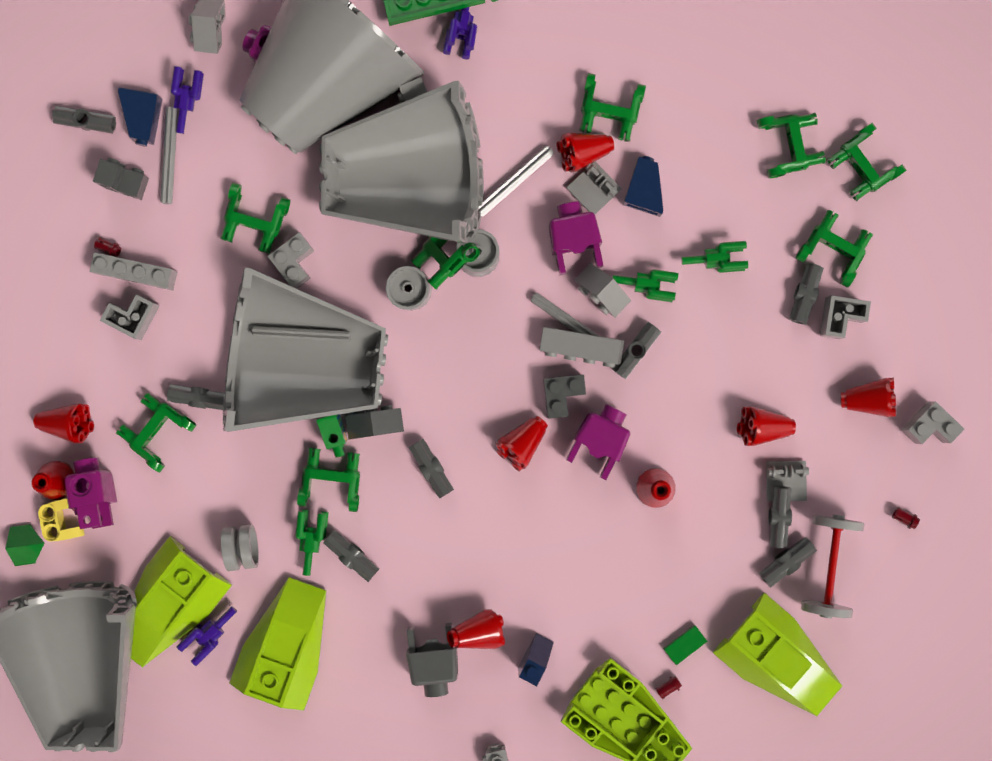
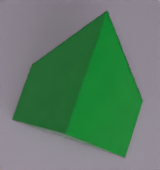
M31 524L13 526L9 529L5 549L15 566L36 563L45 543L31 527Z

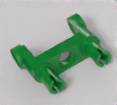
M588 73L581 107L583 117L579 131L584 133L585 126L587 125L586 133H592L594 117L608 118L621 122L618 140L622 141L624 133H626L624 141L630 142L632 128L637 123L646 85H637L631 107L628 109L592 101L596 86V74Z
M816 113L802 116L792 114L777 118L768 116L757 120L758 129L765 128V130L785 127L792 162L780 164L775 168L767 170L769 179L778 178L787 173L806 170L812 165L825 164L826 158H822L825 155L824 151L812 154L805 153L800 131L802 127L818 124V119L814 118L817 117Z
M873 122L841 145L838 152L826 159L828 164L836 160V162L830 165L832 169L849 160L863 182L849 191L851 196L859 192L853 197L855 201H858L869 192L877 191L889 181H893L907 171L902 164L879 177L857 145L871 136L872 132L877 129Z
M233 182L228 192L229 202L224 215L225 226L220 239L232 243L236 227L239 225L263 233L258 251L270 254L274 237L277 238L283 218L289 211L291 200L284 197L280 199L279 204H276L271 222L237 212L242 195H240L242 186Z
M827 210L820 225L815 226L806 244L804 243L799 250L796 259L804 262L808 255L812 254L818 242L832 248L850 259L840 284L848 288L857 275L856 270L866 254L865 248L873 234L871 232L867 234L868 231L862 229L856 242L851 244L831 232V228L839 215L837 213L833 215V211Z
M429 237L423 243V249L411 261L419 269L431 256L438 262L440 269L427 280L437 290L448 277H453L467 262H473L478 258L480 250L474 243L469 242L461 245L449 258L441 248L448 240ZM473 248V252L470 255H465L468 249Z
M147 393L144 396L146 399L142 398L140 403L154 412L150 421L139 434L134 433L125 424L119 428L121 429L120 431L117 430L116 434L128 442L130 448L145 459L149 467L160 473L165 465L160 461L161 458L146 447L168 418L179 427H184L190 432L197 425L187 416L178 413L167 403H161L150 393Z
M308 448L307 465L303 467L302 483L298 491L297 505L306 507L311 493L312 479L349 483L347 499L349 512H357L359 506L360 472L358 471L360 454L354 453L353 459V453L347 452V465L344 471L327 470L318 467L321 449L314 450V448Z

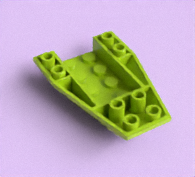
M169 536L147 564L134 591L137 604L131 659L141 667H144L208 617L232 586L220 574H212L184 552L186 548L171 536Z
M289 577L244 643L229 684L244 695L277 707L305 710L318 674L327 590Z
M763 592L751 606L754 609L734 634L729 639L724 638L712 653L742 679L818 716L841 689L842 684L795 618Z
M609 658L594 670L571 699L561 719V723L589 745L623 761H683L693 749L643 683L612 658Z

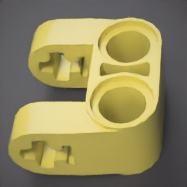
M67 499L54 501L39 508L38 516L45 540L60 541L85 535L84 529H80L79 526L66 529L63 509H68ZM49 507L54 511L52 517L47 513ZM53 527L58 531L56 537L51 533Z

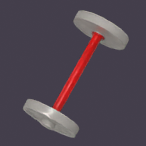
M833 514V517L813 515L812 524L831 527L833 534L824 602L803 600L801 610L818 614L824 618H852L853 609L832 603L841 531L844 529L863 531L864 523L847 520L845 516Z

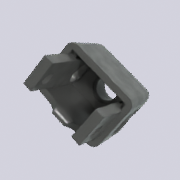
M446 623L445 625L446 640L447 632L452 629V623ZM408 627L409 648L407 649L406 656L412 685H424L425 697L447 695L449 693L448 683L457 680V648L450 647L448 641L447 644H443L437 639H429L423 646L416 647L414 627Z

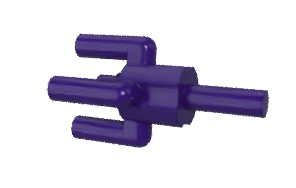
M470 7L463 8L460 12H455L454 18L451 19L450 26L446 31L443 48L444 54L450 55L451 48L455 44V38L465 40L462 58L465 60L470 58V52L474 50L477 25L473 23L474 16L469 12Z
M174 66L171 94L175 96L173 108L179 109L176 133L184 134L187 111L193 112L195 100L197 101L201 97L204 74L202 71L194 70L192 87L182 85L184 70L181 67Z
M231 606L216 622L209 619L204 625H198L176 646L177 649L183 652L196 639L197 643L204 647L191 660V663L197 666L218 645V639L224 634L221 627L237 610Z

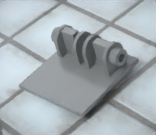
M596 161L589 164L566 187L589 212L594 214L602 209L622 189Z
M766 461L767 501H772L773 486L792 488L791 501H807L806 475H809V468L806 467V461Z

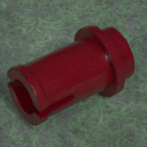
M98 237V241H95V249L105 252L109 256L118 257L120 255L121 247H119L118 243L113 244L102 237Z
M897 507L892 515L893 519L907 525L909 529H915L920 522L916 514L912 515L900 507Z
M674 676L655 689L660 697L664 699L672 692L679 691L682 684Z

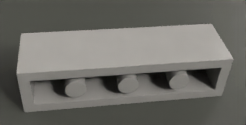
M95 252L89 271L102 276L171 291L174 290L177 271L169 268Z
M543 327L540 351H544L545 356L556 357L557 354H561L567 360L576 361V357L583 358L585 363L595 364V361L603 362V366L615 367V364H621L625 340Z

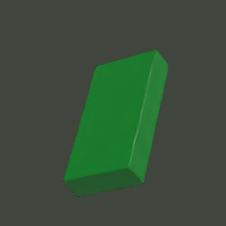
M693 625L663 649L675 665H678L708 641L696 625Z

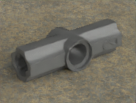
M56 106L52 113L54 124L81 128L85 131L93 130L111 134L116 129V117L112 115ZM87 116V121L81 124L82 118Z
M811 263L806 264L801 282L798 283L794 293L795 301L789 316L790 321L803 325L807 324L812 305L815 304L819 294L818 285L821 280L823 267Z
M647 322L623 353L621 364H615L612 370L626 379L638 362L645 356L648 349L661 334V331L653 324ZM634 345H639L642 349V353L639 356H634L631 352Z
M172 384L169 386L167 401L188 404V406L196 408L223 410L224 393L213 392L209 391V389L193 386L191 388Z
M424 439L409 447L419 464L420 471L425 479L430 482L439 499L454 490L444 473L441 463L432 454Z
M773 486L772 507L769 508L768 513L770 525L769 546L784 548L788 544V528L792 523V510L790 508L792 488Z
M336 530L323 543L338 556V559L346 567L355 570L367 582L380 569L364 555L365 553L358 546L347 541Z
M804 537L790 549H786L775 557V561L762 570L759 575L771 588L786 575H791L801 567V563L817 550L813 543L807 537Z

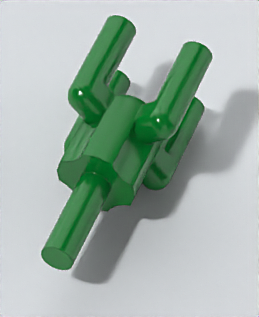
M746 241L723 242L714 249H705L704 255L681 257L682 265L705 263L706 269L717 268L719 273L745 271V269H748V261L730 262V252H743V249L747 248Z
M653 269L649 274L637 272L636 278L613 275L612 278L618 284L635 286L634 292L646 293L645 297L647 299L673 302L676 292L659 290L660 282L675 283L678 280L679 273Z
M301 509V511H298L295 537L300 540L299 551L305 552L302 574L304 576L311 575L313 553H319L320 541L326 538L329 512L321 511V513H318L316 527H307L309 510Z

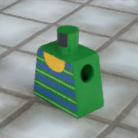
M341 415L317 418L316 421L326 449L332 448L335 458L346 455L344 444H346L348 439ZM331 434H336L338 438H333Z

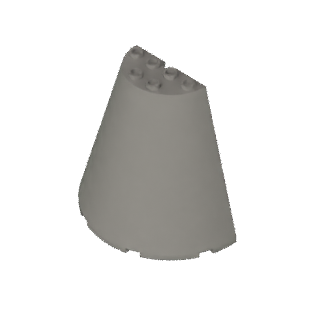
M284 0L239 100L243 104L241 108L248 115L253 114L264 131L267 133L271 131L276 141L282 146L287 144V147L297 154L320 141L323 135L339 129L400 90V85L419 78L424 71L349 0Z
M459 81L450 82L323 135L322 143L320 144L322 159L319 165L320 172L324 175V179L319 184L321 192L319 209L321 214L458 243L472 241L476 236L481 221V215H478L479 206H483L482 159L477 157L478 148L481 146L476 120L470 102L465 103L466 92Z
M245 267L242 274V282L239 286L233 318V332L228 352L226 386L223 399V430L231 432L378 408L382 401V394L379 393V390L384 382V374H381L380 370L381 366H385L386 354H383L384 346H387L388 335L385 334L386 328ZM254 326L349 331L350 341L336 342L253 337L252 328Z
M86 581L70 583L67 589L58 588L57 585L8 600V606L0 608V663L45 750H72L73 752H78L86 747V751L91 752L118 751L123 742L137 604L134 591L123 584L119 585L118 588L114 587L113 582Z

